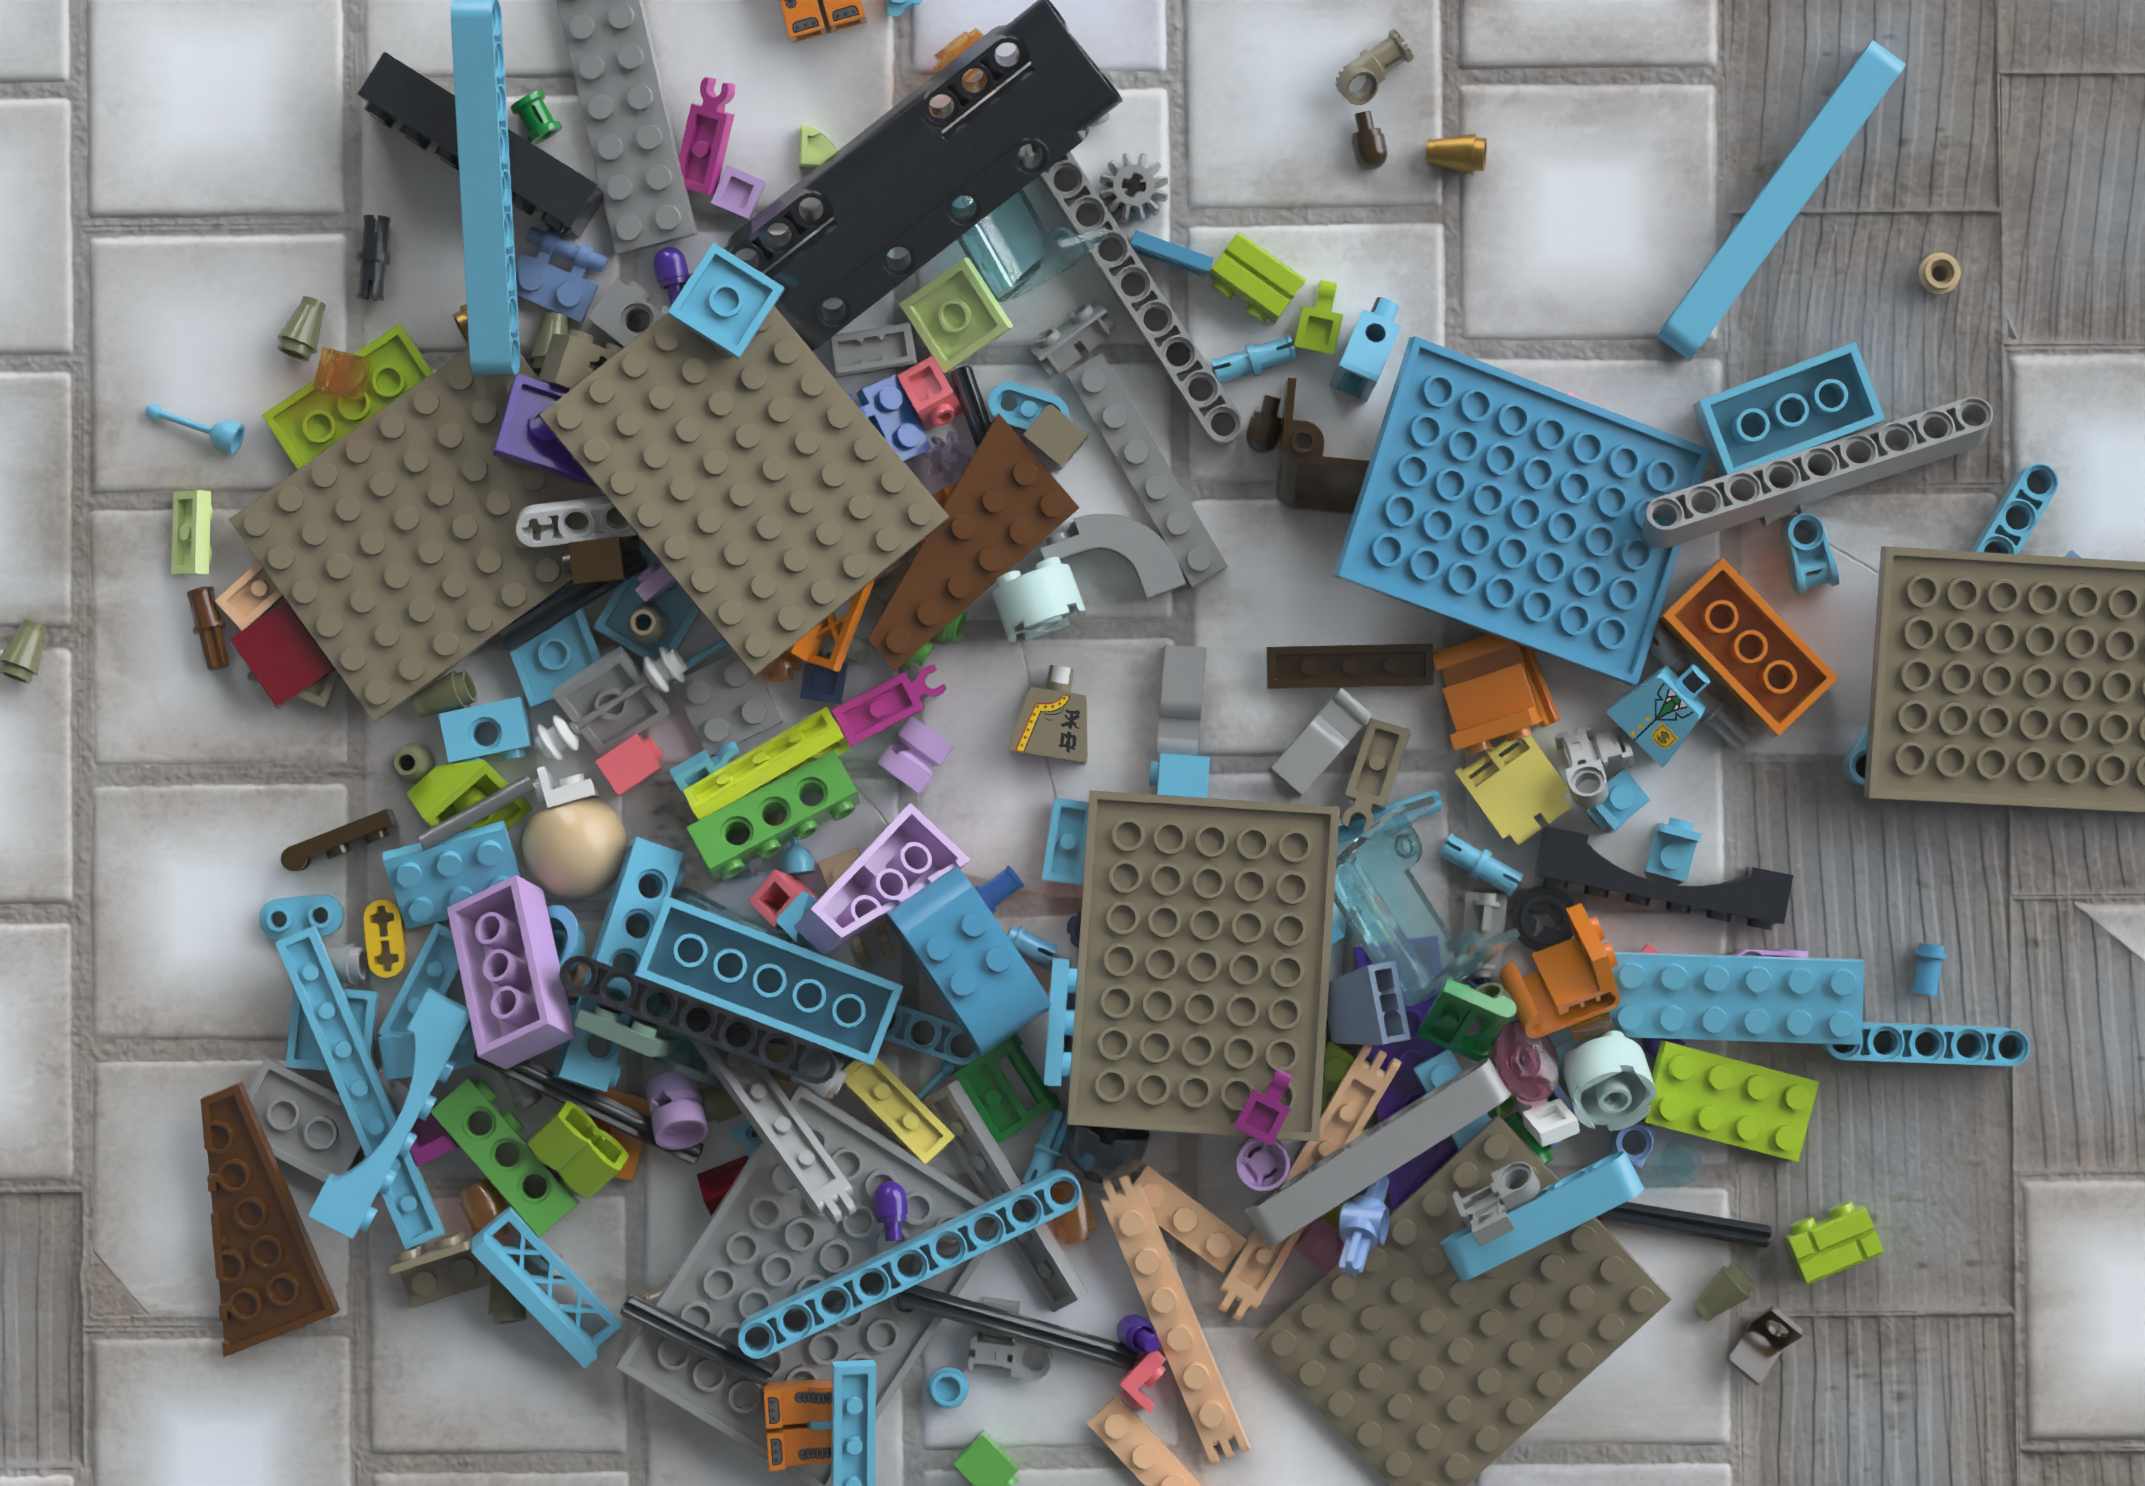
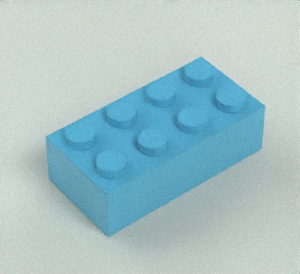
M1856 342L1704 398L1692 405L1708 448L1711 450V456L1719 477L1837 440L1885 420Z

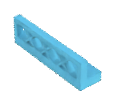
M511 1206L506 1208L472 1238L471 1252L584 1368L597 1359V1347L622 1327V1321L533 1231ZM509 1221L521 1233L520 1246H504L493 1234ZM525 1238H526L534 1247L525 1246ZM511 1254L520 1255V1262H518ZM524 1255H542L549 1262V1275H531L524 1268ZM553 1268H555L562 1276L553 1275ZM539 1283L548 1284V1292ZM553 1284L571 1285L577 1291V1304H559L552 1297ZM582 1297H583L590 1305L581 1304V1299H582ZM568 1312L576 1313V1321L569 1315ZM581 1313H597L608 1324L591 1337L580 1326Z

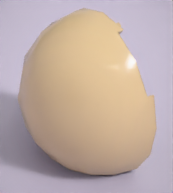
M596 797L561 804L531 815L522 836L523 861L532 879L548 893L568 900L590 898L607 889L617 878L627 849L626 831L617 813Z

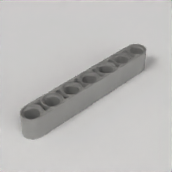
M1489 1058L1482 1059L1284 1182L1279 1187L1250 1204L1244 1212L1267 1247L1275 1245L1508 1099L1512 1093Z

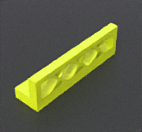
M826 706L684 789L683 792L697 819L701 820L832 750H835L836 754L840 756L852 748Z

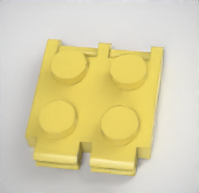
M1531 735L1510 742L1506 739L1495 748L1492 746L1484 750L1486 754L1464 770L1459 767L1454 771L1459 781L1500 838L1504 839L1509 835L1516 846H1519L1541 830L1534 816L1540 814L1548 825L1572 808L1564 797L1569 792L1568 786ZM1522 739L1523 742L1503 757L1499 756L1500 753ZM1492 761V765L1472 779L1468 777L1486 763Z

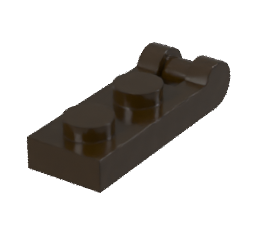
M384 809L292 845L282 852L281 863L287 870L302 871L310 867L314 857L326 853L329 860L352 851L349 845L352 842L365 838L366 843L370 844L390 836L388 828L398 825L393 810Z

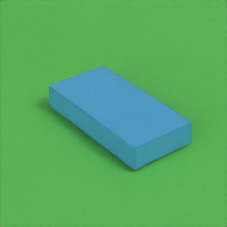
M1135 230L1130 244L1135 253L1203 278L1208 277L1214 259Z

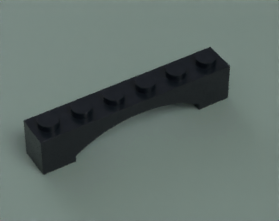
M1543 827L1534 876L1544 877L1543 886L1567 890L1568 883L1570 882L1585 885L1584 894L1608 898L1610 890L1625 893L1624 902L1649 906L1651 898L1666 901L1665 910L1690 914L1691 907L1707 910L1706 918L1731 922V916L1737 915L1748 918L1746 926L1771 930L1773 923L1784 924L1794 875L1746 867L1745 875L1718 884L1705 886L1664 884L1634 875L1611 863L1587 843L1588 834L1553 827Z

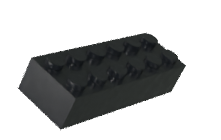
M383 52L358 92V95L366 103L363 109L370 113V116L390 129L394 123L401 126L399 132L421 149L426 151L429 145L436 148L434 153L440 157V160L459 172L455 95L388 53ZM508 129L512 205L529 216H532L534 211L542 214L540 220L546 223L545 225L564 238H567L570 232L580 238L603 202V191L595 182Z

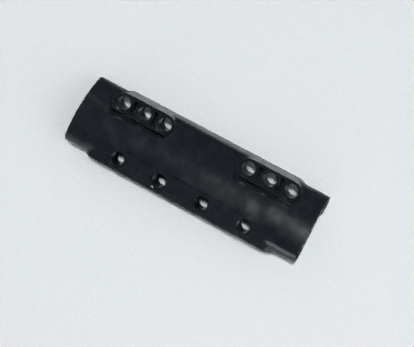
M1037 0L1014 18L1012 22L1007 25L997 26L985 34L733 233L728 239L727 246L723 249L734 256L741 249L749 248L754 250L756 255L752 259L742 261L762 273L834 216V220L764 274L784 287L783 293L774 306L813 352L1079 145L1089 133V127L1119 105L1123 99L1105 74L1069 32L1065 20L1051 1ZM1009 42L1016 45L1015 51L1009 56L1002 57L995 53L997 47L1003 43ZM1031 62V65H1029L1021 73L1015 76L1012 80H1010L1007 84L1001 87L998 91H996L993 95L987 98L984 102H982L979 106L973 109L970 113H968L965 117L959 120L947 131H945L944 133L942 132V130H944L956 119H958L965 112H967L970 108H972L979 101H981L984 97L990 94L1003 82L1009 79L1012 75H1014L1017 71L1023 68L1026 64ZM976 68L984 72L983 76L976 82H967L962 79L964 73L970 69ZM943 94L951 98L950 102L942 108H935L929 104L932 98L937 95ZM1027 144L1039 147L1036 154L1031 157H1023L1018 154L1019 150ZM960 196H969L973 199L972 203L966 208H957L952 205L954 200ZM813 197L821 201L820 205L813 210H806L799 206L806 198ZM775 223H782L789 227L781 235H773L767 231ZM895 247H902L908 250L907 254L900 259H893L887 256L888 252ZM692 273L686 278L687 281L691 277ZM830 298H838L843 301V304L836 309H827L822 306Z

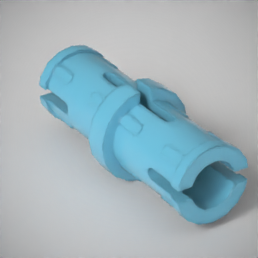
M1286 335L1283 338L1258 346H1254L1253 343L1245 345V350L1217 359L1213 358L1210 361L1213 372L1216 374L1215 377L1222 384L1223 382L1252 373L1254 377L1262 375V370L1296 361L1297 355L1294 346H1292L1290 335Z
M1452 833L1438 855L1471 873L1469 876L1471 879L1477 881L1480 878L1503 891L1509 897H1511L1523 876V873L1517 872L1491 857L1492 852L1485 849L1482 852L1455 837Z

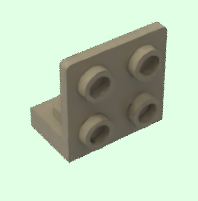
M460 1231L436 1241V1248L427 1250L425 1243L395 1254L396 1262L387 1266L389 1275L400 1272L411 1309L491 1283L489 1270L471 1252L472 1238L474 1236L466 1237L465 1231Z

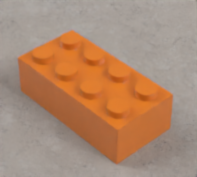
M1724 558L1716 560L1659 615L1658 620L1771 737L1780 736L1839 679Z

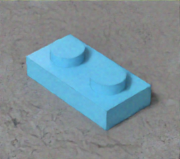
M1054 797L1042 880L1083 886L1089 802Z

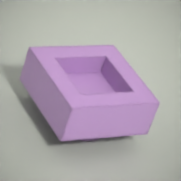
M727 165L712 198L711 205L750 221L766 182Z
M654 563L637 578L641 584L634 590L647 604H650L673 585L675 581L663 566L660 567L657 563Z

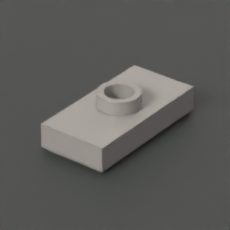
M910 322L835 334L829 339L836 378L917 364Z

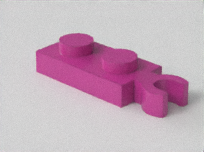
M704 77L701 81L700 94L703 99L702 105L691 104L679 154V162L685 178L686 189L706 195H714L718 187L734 120V114L724 112L726 104L734 98L735 84L723 83L721 93L717 96L714 92L716 79L712 77Z
M928 665L919 672L917 679L912 682L906 672H903L832 709L850 747L924 710L925 708L919 699L924 695L937 697L947 690L945 684L932 689L925 682L927 675L937 670L936 666Z

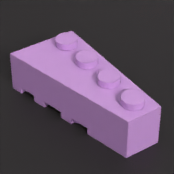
M910 803L793 927L820 953L826 955L884 920L888 911L955 866L961 870L971 860Z

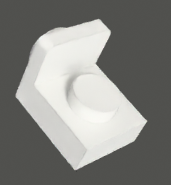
M549 767L536 768L539 778L533 779L534 790L539 803L546 802L547 808L600 796L596 780L592 778L585 780L583 773L560 779L561 787L555 788Z

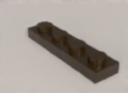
M1433 644L1266 647L1267 689L1434 685Z

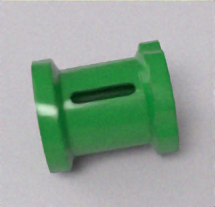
M542 90L524 96L510 107L514 115H519L529 133L527 140L532 144H538L549 139L563 128L559 121L553 120L543 102L545 95Z

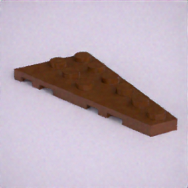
M999 413L995 415L984 438L974 451L970 462L942 507L949 516L948 520L924 538L914 559L911 560L904 572L903 578L866 638L868 644L892 671H896L990 588L998 577L1007 573L1080 508Z
M243 1081L208 1094L200 1099L204 1147L207 1150L209 1175L207 1176L208 1192H211L213 1213H211L215 1270L216 1278L219 1279L221 1300L219 1315L220 1321L223 1322L224 1342L222 1343L223 1357L332 1316L340 1310Z

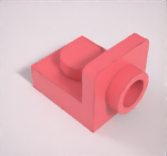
M933 356L897 375L927 430L937 426H944L951 422L955 416L963 412L952 388Z
M1159 1349L1155 1352H1144L1135 1361L1133 1368L1127 1370L1118 1379L1119 1385L1123 1388L1119 1393L1120 1396L1136 1411L1143 1407L1150 1413L1155 1408L1154 1401L1140 1387L1144 1383L1148 1387L1152 1386L1165 1372L1166 1369L1162 1364L1166 1361V1357Z

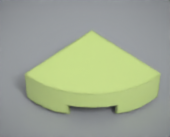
M800 125L799 169H816L837 152L836 148L817 129Z

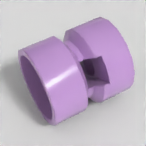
M910 716L898 733L900 742L898 744H890L877 763L920 794L933 777L931 770L933 765L941 766L954 746L913 716Z
M671 1071L654 1077L647 1084L645 1092L649 1111L652 1115L651 1122L656 1144L665 1149L680 1150L700 1143L707 1137L709 1130L705 1111L701 1105L703 1101L697 1077L685 1071Z
M1247 1137L1238 1145L1234 1155L1235 1168L1240 1179L1249 1188L1257 1191H1270L1279 1187L1286 1180L1290 1170V1157L1286 1148L1278 1139H1275L1272 1146L1254 1137Z

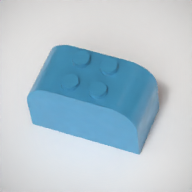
M957 866L886 913V921L980 1058L1049 1011L1051 1003L1039 981L981 896Z

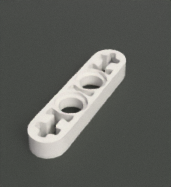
M605 496L530 505L520 511L516 523L518 539L529 547H544L568 544L569 542L636 535L627 523L614 524L608 520L606 514L613 506ZM572 512H580L588 518L589 523L583 529L576 530L566 524L565 518ZM553 515H558L559 531L554 532V523L552 524ZM530 519H537L538 524L543 525L540 533H533L532 527H528Z

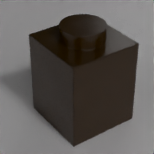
M619 536L569 542V552L562 553L565 577H573V584L576 586L627 579L622 539Z

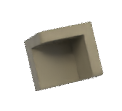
M1049 404L1023 434V438L1062 470L1088 439V434L1057 408Z

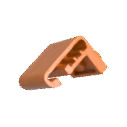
M1487 634L1433 652L1436 671L1441 669L1446 688L1442 690L1456 729V733L1449 735L1454 751L1466 747L1468 755L1491 748L1490 739L1506 735L1508 742L1532 734L1530 726L1544 720L1519 644Z
M1582 903L1566 908L1574 938L1531 954L1538 971L1521 977L1514 961L1505 965L1501 970L1500 981L1504 989L1510 993L1511 1000L1516 1004V1015L1525 1034L1529 1038H1540L1609 1012L1620 1003L1612 971L1613 967L1618 966L1615 953L1609 942L1602 944L1601 940L1605 938L1596 916L1588 917Z

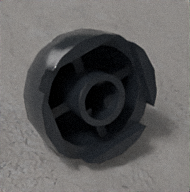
M1067 1125L1064 1141L1068 1158L1079 1170L1084 1172L1083 1176L1089 1181L1102 1183V1179L1115 1180L1128 1176L1138 1167L1147 1151L1150 1133L1149 1130Z

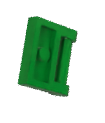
M1448 978L1421 1021L1416 1036L1478 1062L1489 1056L1493 1048V1040L1503 1024H1507L1512 1020L1517 1007L1513 1000L1508 997L1499 996L1494 999L1472 989L1466 984L1458 983ZM1478 1015L1487 1018L1478 1034L1473 1036L1466 1035Z
M1017 1033L981 1058L978 1057L973 1062L954 1072L955 1077L960 1082L998 1144L1061 1104L1055 1093L1050 1094L1021 1048V1045L1024 1043ZM1005 1055H1007L1037 1103L1028 1110H1026L996 1062Z

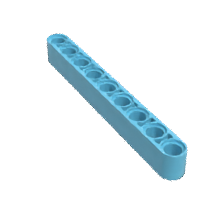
M453 0L451 5V36L470 365L474 376L516 375L520 369V340L501 7L498 0Z
M1874 40L1868 44L1656 335L1657 338L1689 361L1692 359L1906 65L1903 61Z
M2044 463L2033 464L2021 469L2013 478L1970 551L1984 552L1985 547L1989 543H1993L2000 548L2002 553L2019 554L2057 491L2059 481L2056 471ZM2030 473H2037L2043 478L2044 489L2041 494H2035L2029 490L2027 478ZM2009 508L2017 509L2023 516V523L2019 530L2012 529L2006 522L2005 516ZM1869 719L1842 764L1846 779L1858 786L1865 785V779L1857 774L1855 764L1860 756H1867Z
M1057 1169L1050 1171L748 1316L739 1327V1347L750 1358L759 1359L775 1353L1071 1211L1081 1200L1082 1191L1080 1184L1074 1174L1068 1170ZM1061 1180L1070 1182L1073 1185L1070 1197L1065 1200H1056L1051 1197L1050 1189L1054 1183ZM1020 1199L1033 1201L1035 1204L1033 1214L1024 1219L1014 1216L1012 1207L1015 1202ZM983 1217H991L997 1222V1229L992 1235L987 1237L980 1236L974 1231L975 1223ZM951 1235L956 1237L960 1242L957 1251L949 1255L938 1252L936 1243L942 1236ZM911 1253L919 1256L922 1262L919 1269L915 1272L905 1273L898 1267V1261L903 1255ZM868 1272H877L884 1281L879 1289L867 1291L860 1285L861 1277ZM831 1290L841 1292L846 1298L844 1304L838 1309L825 1307L821 1300L826 1292ZM790 1309H801L806 1313L807 1321L801 1327H790L783 1319L785 1313ZM753 1327H762L769 1333V1339L763 1345L755 1346L747 1341L745 1334Z

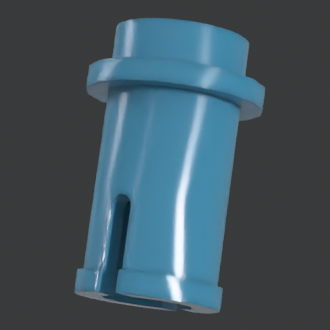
M1011 926L1007 936L1020 955L1048 969L1053 959L1052 955L1055 954L1058 945L1051 944L1025 932V927L1020 926L1019 929Z
M1919 943V950H1914V955H1918L1912 992L1932 996L1939 995L1938 987L1942 959H1947V955L1944 954L1945 946Z

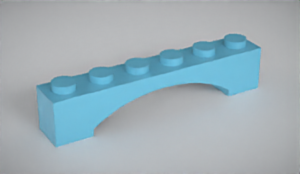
M431 988L427 990L407 1027V1030L413 1032L415 1037V1063L410 1089L398 1119L383 1141L362 1162L339 1177L330 1173L308 1214L309 1217L352 1239L358 1229L364 1232L368 1230L378 1211L371 1207L374 1198L378 1192L384 1195L387 1194L397 1175V1172L390 1169L397 1155L406 1158L417 1135L410 1132L417 1117L425 1121L437 1098L430 1095L437 1080L444 1084L446 1083L457 1062L449 1058L457 1043L465 1047L473 1032L467 1007Z

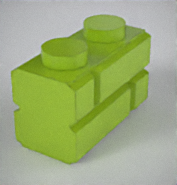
M1239 231L1211 268L1208 275L1214 280L1211 284L1214 290L1229 300L1234 295L1248 304L1244 310L1263 324L1268 319L1276 324L1306 281L1305 278Z
M1847 1201L1828 1210L1830 1216L1815 1222L1814 1217H1808L1790 1225L1792 1232L1783 1235V1238L1803 1283L1809 1285L1884 1254V1249L1865 1206L1860 1204L1854 1206L1852 1201Z

